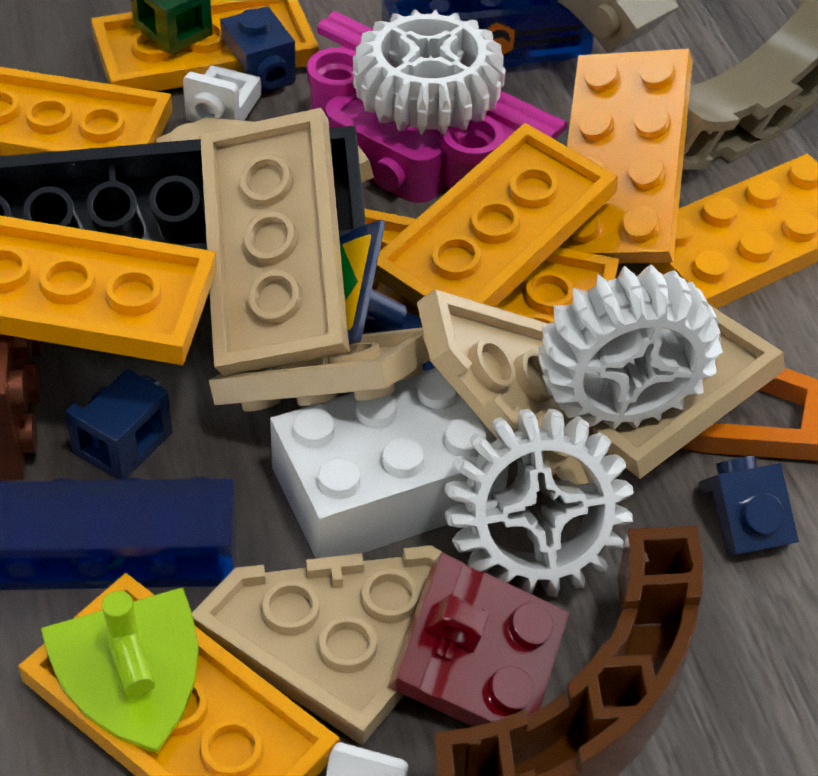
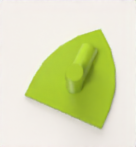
M183 587L133 601L127 592L113 591L104 597L102 611L42 627L41 631L49 661L60 686L82 714L115 738L158 753L182 719L196 681L199 648L193 615Z

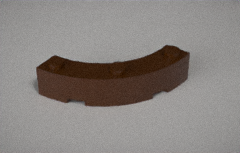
M698 525L627 529L617 577L620 616L616 629L609 641H606L592 660L568 682L567 691L535 712L527 715L525 709L494 722L465 729L434 732L431 776H618L642 751L660 726L675 697L696 628L703 590V554Z

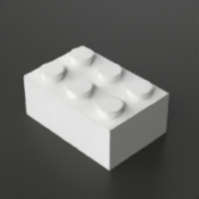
M437 368L424 371L412 378L397 381L394 383L395 391L381 398L358 401L355 399L354 393L321 404L311 405L270 418L272 469L315 558L365 553L446 526L448 523L445 520V511L453 506L464 503L449 498L445 493V486L448 482H467L468 479L467 476L459 472L453 465L457 456H465L474 462L477 460L480 453L470 442V438L475 433L483 436L489 444H492L497 438ZM509 465L502 470L494 481L487 500L492 499L493 492L506 489Z

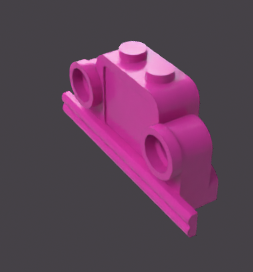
M337 11L331 12L328 18L322 19L317 26L318 34L342 46L340 48L323 49L316 52L307 63V79L310 84V110L322 108L328 118L329 128L356 126L358 146L369 159L374 178L368 181L404 200L414 203L428 202L439 195L446 187L451 189L524 123L555 140L567 129L568 122L501 91L496 108L486 111L484 121L475 122L470 120L466 130L451 126L448 127L445 135L437 129H426L422 135L418 128L413 127L398 131L395 121L379 123L377 113L366 112L363 101L357 98L356 89L354 88L353 57L356 55V46L361 43L362 33L373 31V29Z

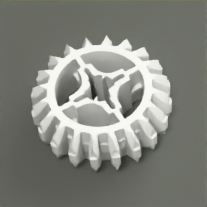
M414 9L411 16L407 17L397 13L392 14L390 23L377 21L374 24L373 31L362 33L361 43L356 46V55L353 57V74L357 98L363 101L366 112L377 113L379 123L395 121L398 131L413 127L418 128L422 135L426 129H437L445 135L448 127L451 126L466 130L470 120L475 122L484 121L486 111L496 108L497 100L500 98L501 87L504 86L505 80L504 57L501 54V44L493 41L492 31L486 29L479 30L477 20L463 22L460 20L458 13L443 16L439 15L435 9L432 14H420Z
M651 264L638 276L632 273L625 265L618 278L610 281L597 274L595 287L587 292L573 288V303L571 305L554 306V322L542 327L543 344L538 347L540 354L539 363L544 374L543 380L549 395H553L555 402L564 410L568 418L580 417L589 423V427L604 421L614 430L622 422H627L634 429H637L641 420L654 417L661 422L662 413L672 407L684 410V398L687 395L704 393L703 378L711 377L717 373L715 358L723 353L719 336L721 332L717 326L719 321L703 292L696 288L693 282L686 283L685 279L681 278L675 270L662 275Z
M529 409L520 410L518 416L519 430L513 432L510 425L502 417L496 418L492 424L499 439L489 444L483 436L475 433L470 438V442L480 453L477 460L474 462L465 456H457L453 462L455 468L468 477L467 482L452 481L448 482L445 486V493L449 498L464 502L445 511V520L449 526L464 527L452 539L455 548L460 553L473 551L468 560V565L472 569L481 572L491 569V576L508 584L514 579L515 587L530 594L534 591L537 581L540 580L545 593L549 597H557L560 590V578L564 576L568 578L575 588H584L585 577L580 569L589 563L596 571L607 572L608 565L599 554L604 545L612 550L624 549L623 539L612 531L613 525H626L633 522L632 513L626 508L615 504L634 494L633 486L625 480L615 479L626 468L624 459L617 454L605 456L609 450L611 440L601 432L588 437L589 423L584 419L575 417L564 428L563 414L556 409H548L543 417L540 429L535 414ZM543 451H558L576 457L585 471L588 483L575 485L571 480H553L551 468L544 463ZM517 459L518 472L514 483L507 489L493 492L492 499L487 500L490 489L498 475ZM540 483V488L551 500L542 502L541 514H538V524V519L529 511L527 506H532L536 503V492L540 491ZM585 514L578 529L561 544V532L565 524L570 519ZM502 521L507 528L513 526L525 527L527 529V536L534 544L535 553L518 552L502 546L491 537L487 524Z

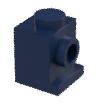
M128 368L108 387L100 388L92 396L84 409L73 403L65 410L72 453L122 483L173 433L168 391L154 378L147 375L140 376Z

